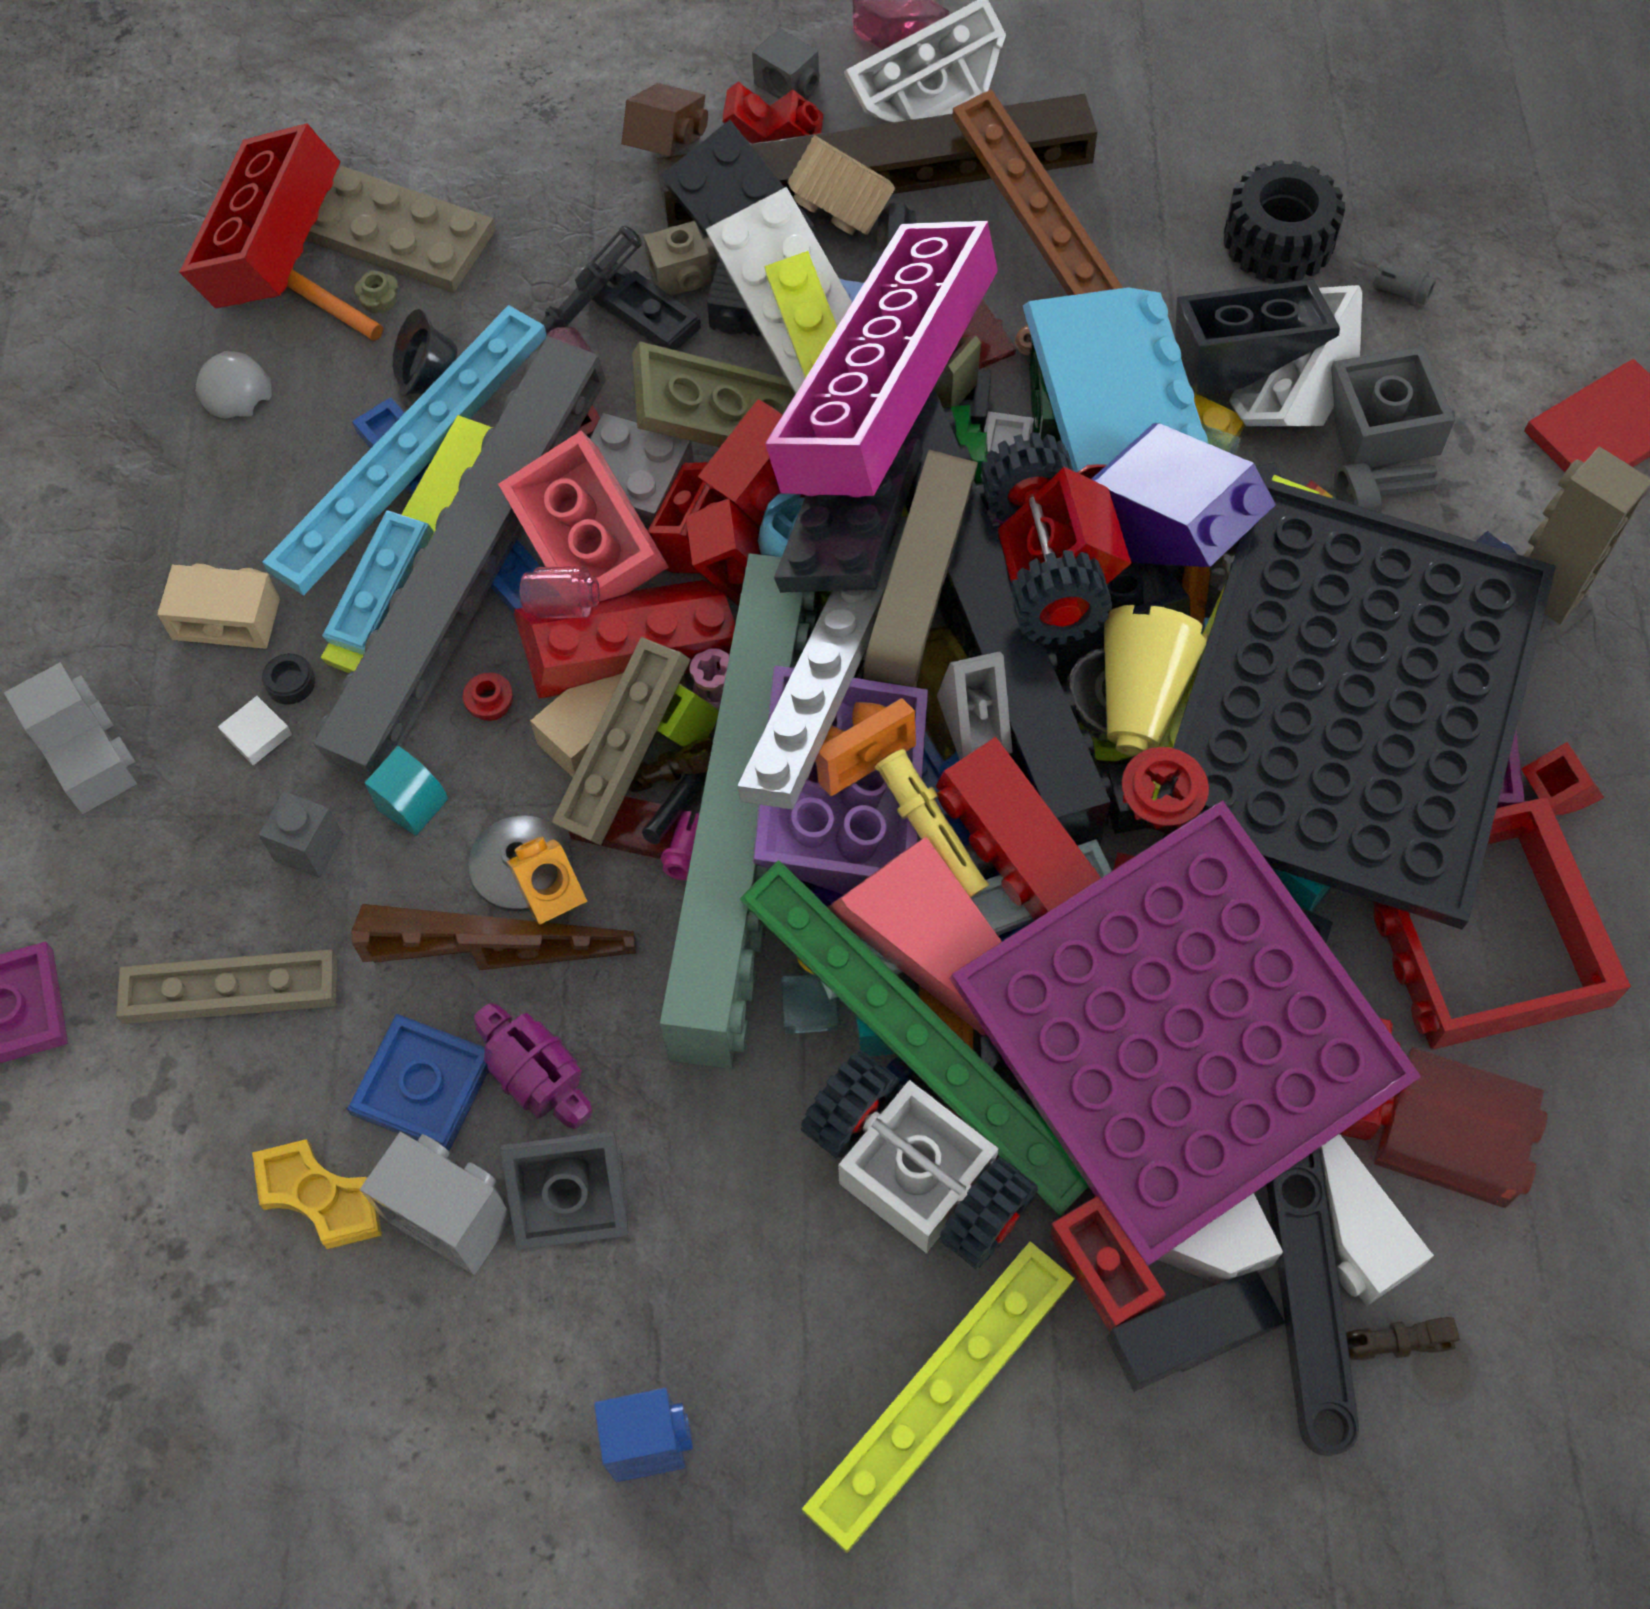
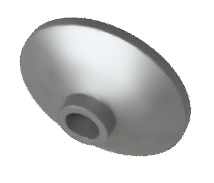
M526 815L508 817L489 826L477 838L469 856V875L475 890L485 901L497 908L508 911L529 910L506 861L510 860L508 858L509 855L515 852V849L532 839L544 837L546 842L555 839L561 844L571 865L570 848L561 831L544 819ZM542 864L534 870L531 878L534 888L546 889L554 884L557 878L555 865Z

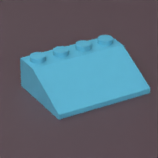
M1127 287L1028 301L1023 305L1059 434L1066 451L1068 450L1074 472L1077 473L1086 465H1108L1153 423L1163 424L1208 443L1206 432L1202 428L1194 402V392L1188 383L1181 360V350L1175 341L1168 318V308L1161 293Z

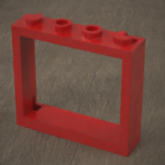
M1547 797L1496 808L1488 844L1514 838L1519 839L1583 986L1582 988L1451 1019L1409 912L1373 901L1375 905L1373 916L1376 928L1382 937L1387 936L1393 951L1392 966L1398 982L1401 985H1406L1413 1002L1411 1014L1414 1025L1420 1034L1426 1035L1431 1050L1612 1007L1631 987Z

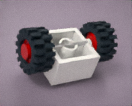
M859 1051L857 1054L854 1053L850 1056L847 1063L844 1062L838 1068L835 1076L831 1075L826 1082L827 1086L824 1090L818 1092L814 1098L816 1102L805 1113L807 1116L802 1120L801 1131L834 1158L844 1157L838 1165L839 1184L911 1242L927 1253L939 1239L941 1243L977 1270L978 1267L980 1268L993 1255L995 1249L1000 1247L1006 1236L1011 1233L1018 1219L1027 1210L1026 1207L1034 1199V1195L1038 1191V1185L1003 1158L997 1159L999 1148L910 1080L889 1104L888 1100L894 1096L895 1088L899 1085V1078L865 1052Z

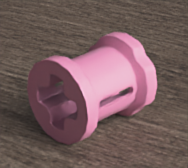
M711 648L696 654L690 663L689 670L694 680L693 693L719 709L729 655L720 649ZM717 662L720 663L721 670L717 669ZM707 691H710L711 699L707 697Z

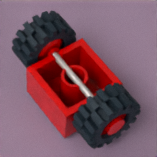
M1031 433L1030 439L1027 441L1023 440L1022 434L1013 436L1014 444L1009 446L1004 440L997 444L999 453L990 450L986 455L987 462H982V474L980 475L989 510L992 514L996 513L997 519L1002 522L1008 518L998 528V533L1011 580V596L1021 632L1023 634L1027 633L1028 639L1035 641L1040 637L1041 644L1050 645L1053 638H1057L1058 644L1067 643V637L1074 635L1077 641L1085 638L1084 630L1087 629L1094 633L1099 629L1097 621L1105 623L1109 618L1107 611L1112 610V603L1107 584L1131 564L1108 487L1074 472L1068 450L1066 451L1065 445L1061 441L1056 443L1054 436L1047 434L1043 441H1041L1039 433Z

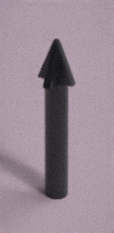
M707 772L685 774L643 829L642 835L648 842L658 844L705 783Z

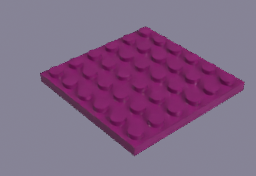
M1224 801L1219 802L960 968L949 978L1094 1195L1100 1198L1147 1266L1421 1078L1419 1072Z

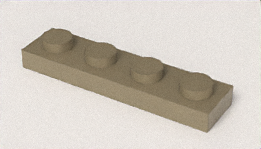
M643 637L640 638L552 823L598 845L602 844L691 659L678 651Z
M333 949L122 966L119 970L116 1017L122 1024L334 1007L336 1006L337 956Z

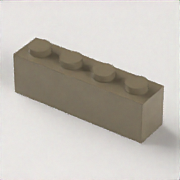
M1600 446L1585 463L1576 459L1566 470L1558 483V486L1563 489L1556 493L1545 508L1543 515L1547 518L1536 528L1528 541L1532 546L1523 554V556L1556 565L1544 614L1560 625L1590 590L1650 487L1649 477Z

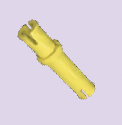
M904 749L894 752L875 766V769L880 773L899 803L900 807L897 809V812L902 819H909L921 839L924 837L928 838L969 897H973L987 888L989 883L985 881L935 800L939 796L934 788L928 789Z

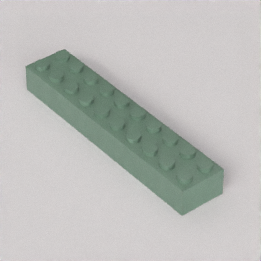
M750 553L748 555L660 1019V1027L669 1061L733 1069L735 1053L745 1052L749 1030V1020H745L746 1001H754L757 984V970H753L755 952H762L766 926L740 901V897L769 869L753 863L759 804L741 802L737 785L768 723L774 666L795 668L818 621L819 608L815 607L817 591L779 592L774 576L782 557Z

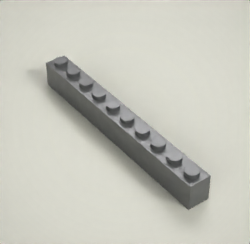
M547 336L540 350L533 352L526 366V374L517 390L513 389L508 394L504 404V412L495 428H490L485 434L481 445V452L475 463L463 472L459 482V490L452 503L440 512L436 521V530L429 543L417 552L410 576L403 588L397 589L393 594L387 616L380 628L374 630L368 637L364 656L356 670L350 672L345 677L340 690L341 696L331 713L326 714L317 727L316 739L313 744L328 762L368 779L397 746L401 747L523 529L498 484L577 433L606 381L597 354Z

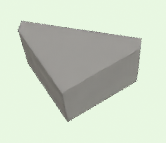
M995 652L949 663L937 698L959 759H963L995 736L1008 754L1013 753L1003 654Z

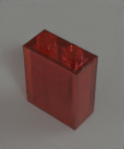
M1412 1047L1406 1056L1419 1072L1421 1078L1394 1096L1392 1115L1389 1124L1383 1126L1374 1164L1502 1208L1509 1206L1520 1194L1527 1195L1536 1172V1163L1529 1161L1532 1143L1537 1144L1541 1140L1548 1117L1546 1111L1540 1110L1544 1090Z

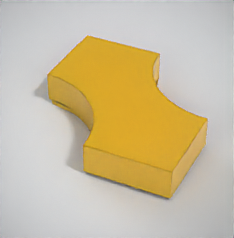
M307 1139L252 1152L259 1205L264 1210L281 1208L305 1215L315 1224L319 1238L326 1249L382 1236L379 1214L359 1190L368 1177L346 1178L327 1171L317 1162L312 1145Z

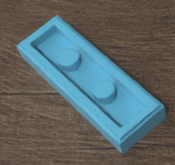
M386 510L322 635L328 643L362 655L365 654V645L368 637L374 630L380 628L389 612V603L397 589L403 588L412 572V565L417 552L427 546L434 532L428 523Z

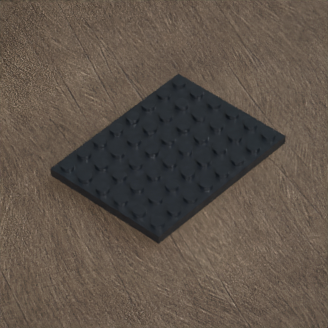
M1261 477L1276 505L1240 538L1173 745L1174 749L1183 751L1193 757L1201 765L1207 776L1209 784L1208 798L1199 815L1219 802L1224 801L1271 868L1462 930L1469 922L1556 565ZM1176 776L1170 782L1167 781L1160 786L1157 798L1161 799L1166 794L1175 798L1172 792L1175 787ZM1149 822L1147 827L1156 830L1154 824ZM1176 825L1163 826L1157 830L1171 834L1178 828Z

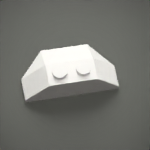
M976 0L846 69L844 74L864 112L885 123L953 114L954 107L989 89L999 51L1003 46L1006 34L989 0Z
M1359 285L1319 288L1340 326L1338 337L1247 387L1236 389L1233 392L1229 402L1245 426L1324 425L1334 407L1332 363L1334 361L1360 357L1362 290Z

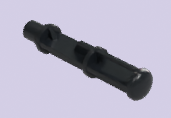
M621 226L620 230L575 278L577 288L558 308L548 306L545 311V318L540 322L545 326L547 336L553 337L558 330L566 329L571 321L608 283L624 263L642 246L641 238L632 228ZM622 234L623 237L597 265L595 263L597 259ZM633 245L634 248L609 275L606 274L627 249Z

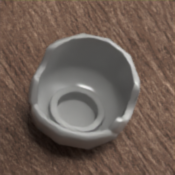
M224 351L211 357L201 367L195 391L197 399L210 415L229 419L235 416H252L254 407L260 400L269 401L271 399L272 385L271 378L251 356L235 351Z

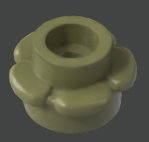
M371 271L356 282L354 294L356 297H359L360 304L367 311L383 313L393 308L396 304L397 294L395 290L398 289V283L390 274L385 275L381 271Z

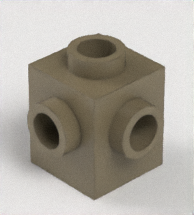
M695 221L643 235L647 265L656 286L672 296L712 284L710 265L716 263L715 251L709 238H702Z

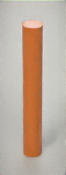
M292 269L288 277V288L372 341H376L381 337L383 333V326Z

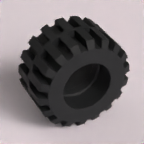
M1283 160L1273 161L1271 166L1262 163L1255 166L1254 172L1247 171L1244 173L1241 181L1237 182L1233 189L1224 228V246L1226 249H1230L1228 256L1233 262H1241L1240 269L1245 273L1252 271L1256 273L1257 279L1265 281L1266 277L1272 278L1274 283H1284L1285 279H1291L1293 282L1302 281L1305 274L1310 277L1318 274L1320 267H1326L1334 252L1345 213V202L1341 201L1343 193L1340 187H1333L1334 180L1329 175H1320V169L1312 165L1307 168L1302 166V162L1292 161V164H1285Z

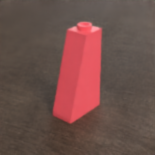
M924 837L827 908L852 932L897 966L981 1035H987L949 978L954 972L1002 941L927 837Z

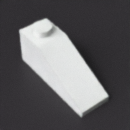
M1338 1134L1319 1147L1337 1275L1343 1288L1353 1297L1359 1296L1365 1305L1368 1306L1419 1271L1434 1255L1346 1141Z

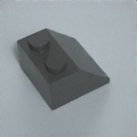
M1424 346L1339 360L1332 363L1331 373L1336 435L1348 465L1366 463L1371 468L1442 454L1455 418Z

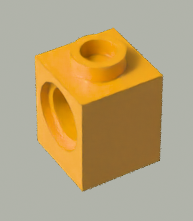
M544 837L532 839L515 849L517 857L506 861L533 918L539 925L587 902L561 844L555 839L548 842L545 841ZM542 864L555 865L557 878L554 884L546 889L534 888L531 881L534 870Z

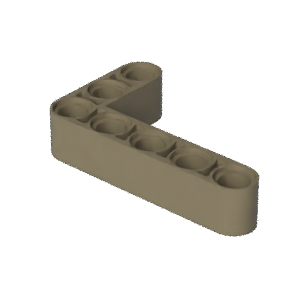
M933 450L928 451L869 641L863 679L917 688L926 641L970 497L978 462Z

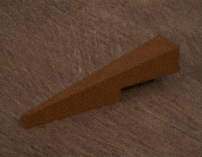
M371 904L361 905L351 930L352 944L362 962L373 961L374 963L471 952L480 971L636 953L634 931L548 922L539 925L537 921Z

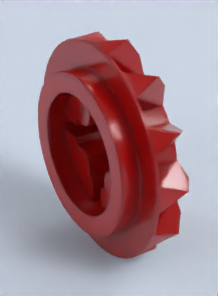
M1169 747L1150 748L1137 754L1126 766L1121 780L1123 803H1128L1134 811L1136 820L1144 819L1151 822L1156 830L1163 826L1174 825L1179 829L1186 822L1194 817H1198L1206 804L1209 793L1208 779L1201 765L1187 753ZM1176 776L1177 779L1172 792L1175 798L1166 794L1161 799L1157 798L1154 801L1152 797L1156 786L1153 781L1163 785L1167 781L1170 782Z

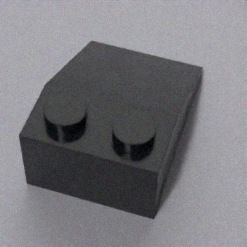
M1314 279L1177 297L1175 341L1181 350V360L1196 395H1216L1228 390L1243 389L1338 337L1340 334V326Z

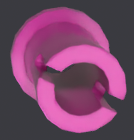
M685 811L681 813L677 820L678 824L670 848L662 853L663 871L674 879L687 880L699 813H696L693 825L689 823L692 812Z

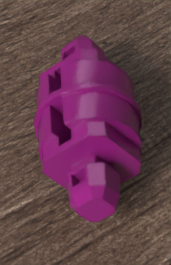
M488 1003L474 1015L475 1028L487 1043L485 1045L484 1062L488 1065L487 1069L491 1075L502 1085L501 1088L506 1095L510 1094L524 1110H530L537 1119L545 1116L554 1108L553 1115L566 1127L577 1129L590 1118L592 1114L591 1104L579 1088L576 1089L579 1085L582 1070L577 1066V1060L563 1046V1042L559 1037H554L540 1021H535L528 1013L521 1014L512 1021V1016L499 1005Z

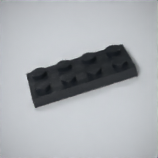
M918 437L905 438L874 496H805L774 576L780 593L876 589L923 454Z

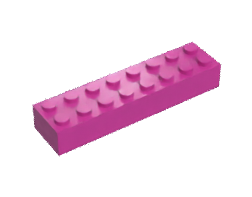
M988 221L900 225L765 443L781 494H803L806 496L849 495L851 497L875 495L998 272Z

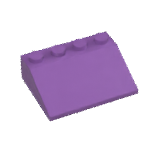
M774 666L768 722L794 668ZM853 678L832 725L844 731L853 727L852 712L856 702L876 703L887 707L902 698L915 710L916 746L908 750L906 755L920 778H922L928 689ZM814 762L793 810L759 804L753 863L770 869L780 860L798 879L844 895L910 846L917 843V832L909 819H902L897 812L900 805L877 770L830 796L818 783L817 764Z

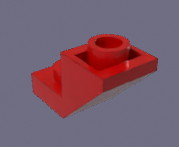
M738 81L727 89L722 122L725 124L731 120L750 144L821 134L824 114L795 90H791L769 106L759 95L754 94Z

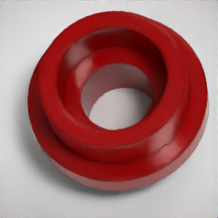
M497 673L479 674L473 677L463 690L464 705L471 715L481 720L494 721L500 719L508 712L513 702L512 687L505 677ZM487 691H495L491 697H480L481 694Z

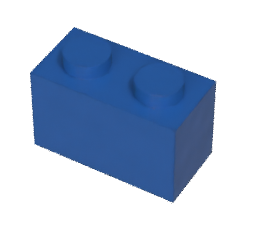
M667 1388L594 1402L602 1462L616 1483L686 1468L683 1451L693 1450L688 1414H685L683 1403L673 1404Z

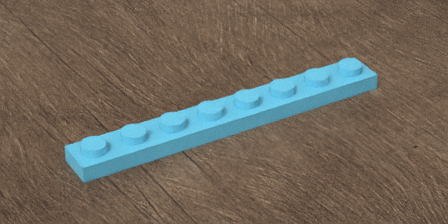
M508 305L262 561L267 573L304 596L434 458L457 415L470 419L546 339L545 326Z

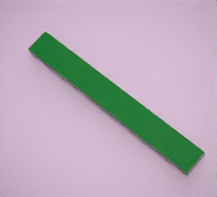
M780 860L740 897V901L963 1122L999 1148V1157L1003 1158L1038 1185L1036 1194L1057 1215L1061 1216L1085 1191L1088 1184L1047 1123Z

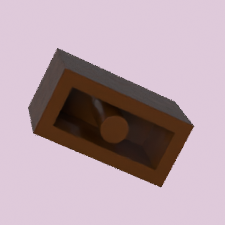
M656 83L626 100L621 144L671 157L704 134L708 123V111L704 109L706 95Z

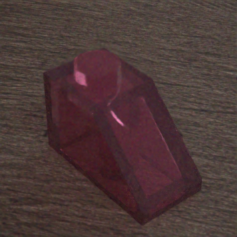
M853 0V31L863 40L869 41L881 50H884L948 16L949 10L933 0Z

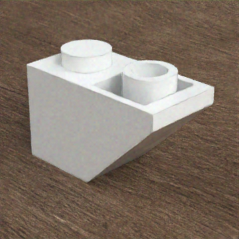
M1253 1193L1158 1260L1212 1283L1219 1284L1274 1266L1283 1251Z

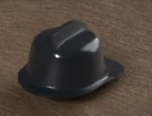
M421 309L413 310L406 317L399 330L393 351L392 367L394 376L401 388L402 395L405 397L410 392L423 395L457 358L456 344L436 330L426 313Z

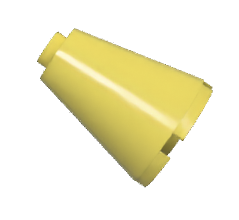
M1124 605L1112 609L1108 613L1109 618L1104 623L1107 738L1116 744V750L1122 754L1136 756L1144 750L1159 747L1204 652L1208 635L1207 633L1201 635L1203 625L1198 620L1182 612L1151 606L1149 615L1133 614L1134 605Z

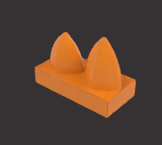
M901 698L887 707L876 703L856 702L852 712L853 727L844 731L831 725L815 760L818 783L830 796L875 771V766L900 749H904L907 752L916 746L915 710L905 700Z

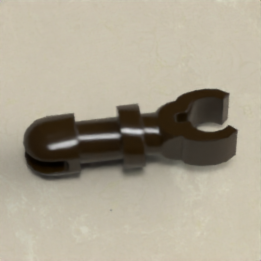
M702 738L682 748L675 755L673 752L668 751L659 754L658 761L649 764L645 762L640 763L628 790L640 792L651 788L653 783L664 779L668 783L680 780L682 773L700 774L707 772L713 745L710 738Z
M1453 1317L1430 1319L1406 1327L1403 1321L1393 1322L1389 1324V1329L1371 1331L1370 1328L1346 1333L1348 1345H1362L1348 1349L1351 1360L1374 1359L1375 1355L1394 1353L1396 1358L1409 1357L1411 1350L1443 1352L1455 1349L1454 1342L1460 1340Z

